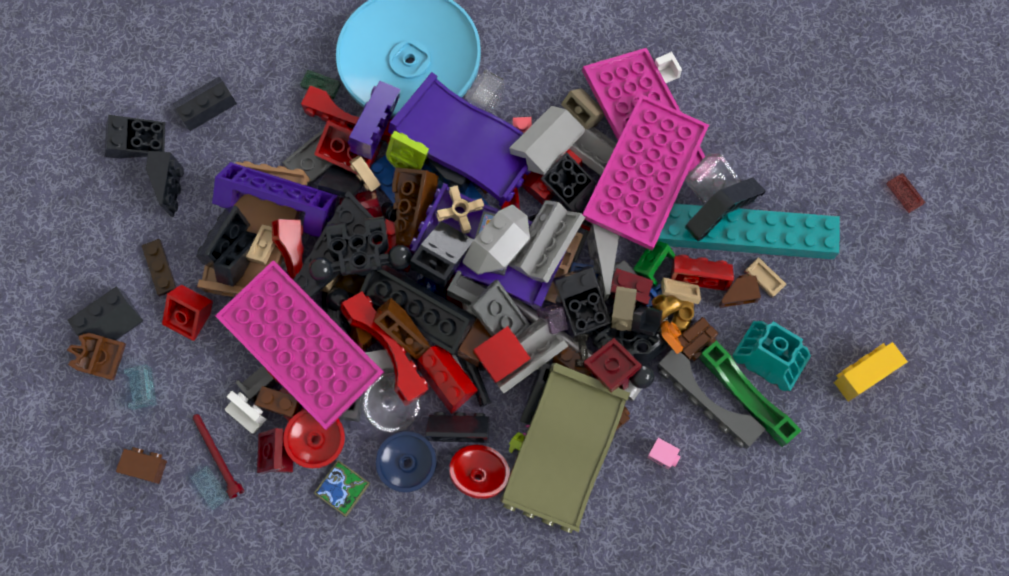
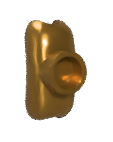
M658 295L651 302L652 308L663 311L662 321L683 307L682 301L674 295L667 297L665 295Z
M681 300L683 307L674 312L671 321L679 328L681 335L689 329L691 320L694 317V303Z

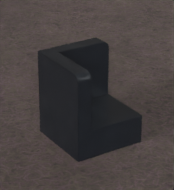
M640 305L633 313L632 331L655 336L661 328L663 311Z

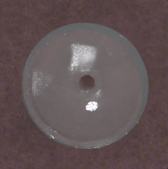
M393 372L382 374L363 395V411L367 420L375 428L384 432L404 430L413 423L420 408V398L407 406L403 404L394 391L395 375ZM386 399L389 400L388 406L384 403Z

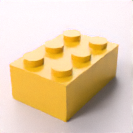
M893 342L887 346L883 343L837 374L838 379L834 381V384L849 402L908 361Z

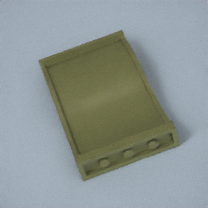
M552 363L540 401L500 501L504 503V508L512 511L518 508L523 510L522 514L534 519L536 515L542 518L541 522L551 526L554 523L561 525V530L572 533L573 530L577 532L580 530L579 526L589 496L610 448L630 392L617 388L611 393L599 380L557 363Z

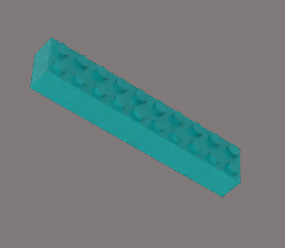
M673 204L657 240L667 243L671 247L834 260L839 254L840 216L737 209L728 213L702 240L697 242L685 229V225L703 206Z

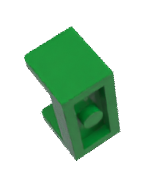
M657 241L653 250H645L633 271L638 276L653 280L652 286L656 287L658 283L653 275L665 256L674 259L676 255L667 243Z

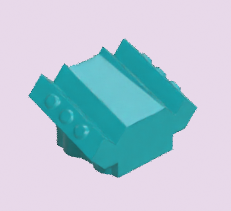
M753 321L732 356L736 363L745 364L747 370L758 374L771 384H777L780 390L791 391L809 361L811 354L808 348L802 344V338L774 321L771 324H767L764 321Z

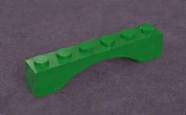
M717 340L702 352L699 357L701 362L781 447L788 444L802 431L788 415L775 407L751 384L736 365L731 355Z

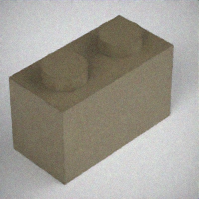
M582 88L570 91L561 104L585 129L596 127L605 116L601 107Z

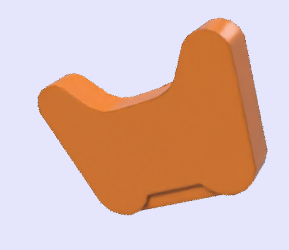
M667 320L661 323V334L675 353L678 354L683 350V346L678 340L681 332L675 323H669Z

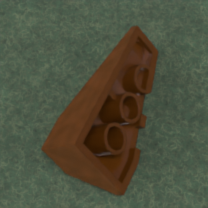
M395 168L392 192L395 193L393 207L396 210L397 218L395 221L396 244L410 246L413 238L418 237L420 233L418 228L421 222L425 221L427 209L432 204L436 193L438 175L427 170Z

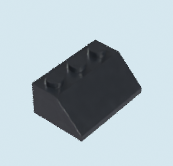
M220 76L173 103L180 118L190 131L237 104Z
M237 206L224 209L213 229L209 231L205 242L199 247L196 257L203 265L214 269L213 264L243 231H247L250 223Z
M116 286L67 321L78 337L91 333L117 340L142 323L143 319L125 292Z
M434 412V415H429L426 437L430 442L489 443L490 419L484 413H474V416H466V413L456 412L454 416L446 415L445 412Z

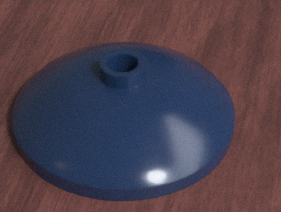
M404 431L393 434L382 443L377 452V473L382 482L392 490L403 493L417 491L424 487L434 475L436 469L434 448L424 436L418 433ZM410 460L411 466L405 467L404 462Z

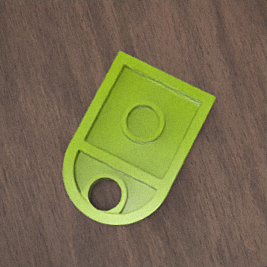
M394 131L386 152V158L395 168L421 170L429 148L421 142L413 141L404 133Z

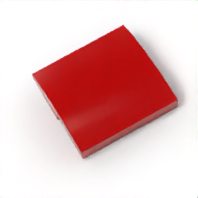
M509 326L473 350L495 383L531 359Z

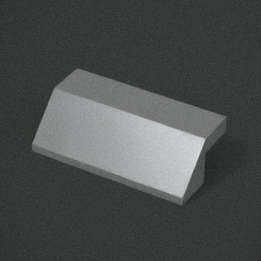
M551 106L509 148L510 154L526 158L529 171L544 175L583 135L585 128L567 109Z
M595 127L585 129L583 135L569 149L581 158L584 164L602 175L617 143Z
M546 200L529 228V242L511 261L509 266L533 280L548 283L585 217L581 213L567 211L559 202Z
M545 315L527 327L517 338L531 359L497 382L503 393L568 347V344Z

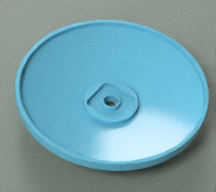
M368 0L357 8L346 21L339 35L336 47V63L341 81L351 97L362 107L369 101L371 91L374 86H377L379 81L400 89V99L390 119L395 117L431 72L438 76L437 79L443 85L462 98L472 86L481 61L480 39L475 24L467 12L453 0ZM407 58L415 59L413 63L405 62Z

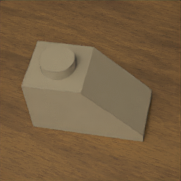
M617 286L611 328H616L620 331H631L637 289Z

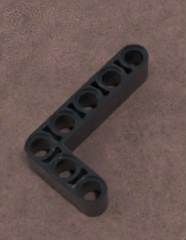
M753 177L725 187L709 199L685 225V229L699 242L728 213L754 203L755 199L760 195L763 196L766 190Z

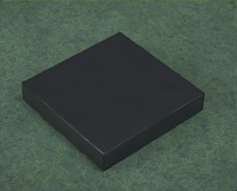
M332 165L319 182L318 190L344 198L347 191H349L355 197L364 182L358 179L357 174L342 167Z

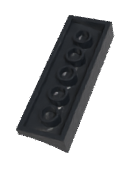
M388 265L382 266V270L369 272L360 291L365 296L370 297L373 307L376 309L392 298L406 311L426 339L453 355L458 352L468 331L477 319L475 315Z

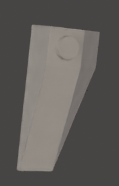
M592 223L587 235L589 256L591 260H594L593 270L595 274H599L597 282L604 301H607L610 295L620 236Z

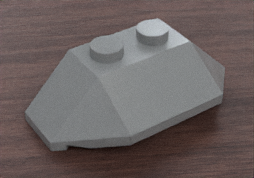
M514 205L498 211L473 240L462 263L477 275L505 269L530 240L528 216Z

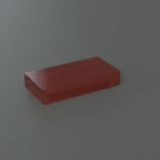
M903 173L886 183L908 213L926 203Z

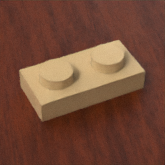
M261 226L246 256L249 261L266 265L275 247L272 241V227Z

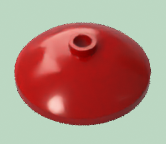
M305 409L294 415L288 422L283 437L284 447L288 456L296 464L310 469L322 468L331 464L340 455L345 443L344 428L340 420L337 419L326 430ZM315 436L319 437V442L313 443L312 438Z
M470 445L460 449L452 457L449 466L450 478L455 487L465 495L479 499L491 498L501 493L505 489L510 476L509 466L505 458L498 451L484 445Z

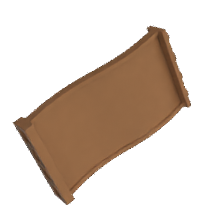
M248 161L235 163L307 186V182H310V178L301 169L289 170L282 166L275 168L267 164L254 165ZM244 194L233 205L240 209L250 223L247 231L258 234L262 225L272 227V221L278 219L298 220L300 211H296L294 208L285 205L280 206L269 200H261L250 194ZM275 245L266 265L250 261L245 274L234 287L216 282L214 269L205 265L202 280H199L197 287L207 293L235 297L273 260L281 267L283 256Z

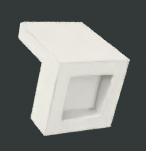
M672 52L655 59V64L665 83L680 78L682 69Z

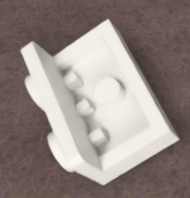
M231 391L228 394L227 398L231 402L225 408V411L254 434L267 420L261 415L263 411L255 404L253 406L247 403L249 399L241 392L236 394Z

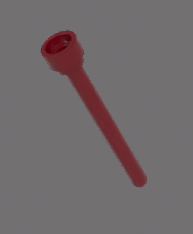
M193 415V421L227 483L226 492L229 498H236L238 496L236 493L242 494L245 490L241 483L234 481L200 415Z

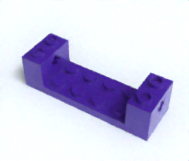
M230 162L215 176L212 204L219 205L221 208H228L233 206L244 194H250L261 200L275 202L280 206L285 205L294 208L296 211H304L303 232L308 233L310 236L320 237L328 222L333 218L337 195Z

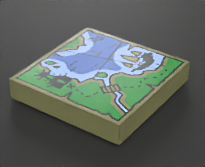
M338 460L314 494L347 517L371 483Z

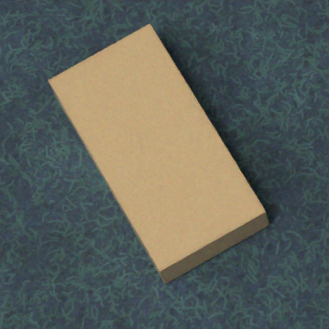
M759 257L744 271L750 276L756 275L758 285L772 298L786 286V283Z
M663 277L661 281L662 295L666 297L674 295L680 300L699 304L701 295L698 285Z

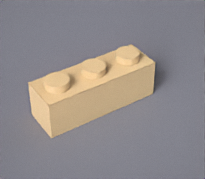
M358 155L350 161L351 169L357 172L358 175L356 176L360 181L364 182L363 186L366 190L369 189L372 192L381 185L361 156Z

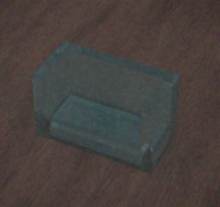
M145 364L124 369V374L129 376L132 402L128 403V408L138 410L156 406L152 368Z

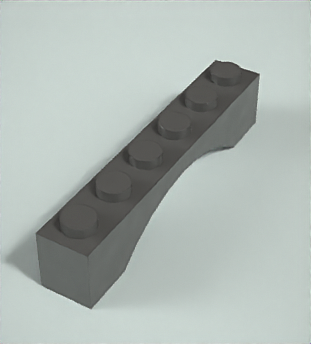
M672 349L658 364V373L665 379L669 378L674 383L673 387L677 391L686 393L689 396V402L694 406L699 405L704 410L703 414L709 420L714 419L719 424L718 428L723 433H729L734 437L733 442L740 448H749L765 431V428L751 415L730 412L711 401L696 383L691 371L690 360L681 352L676 354Z

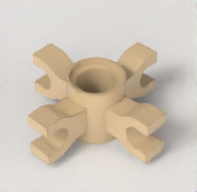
M458 186L450 187L449 194L453 205L451 208L437 210L438 222L453 218L459 221L463 234L470 233L471 226L467 215L470 212L483 209L482 198L468 203L466 200L461 199ZM462 207L465 212L462 214L457 213L455 208Z

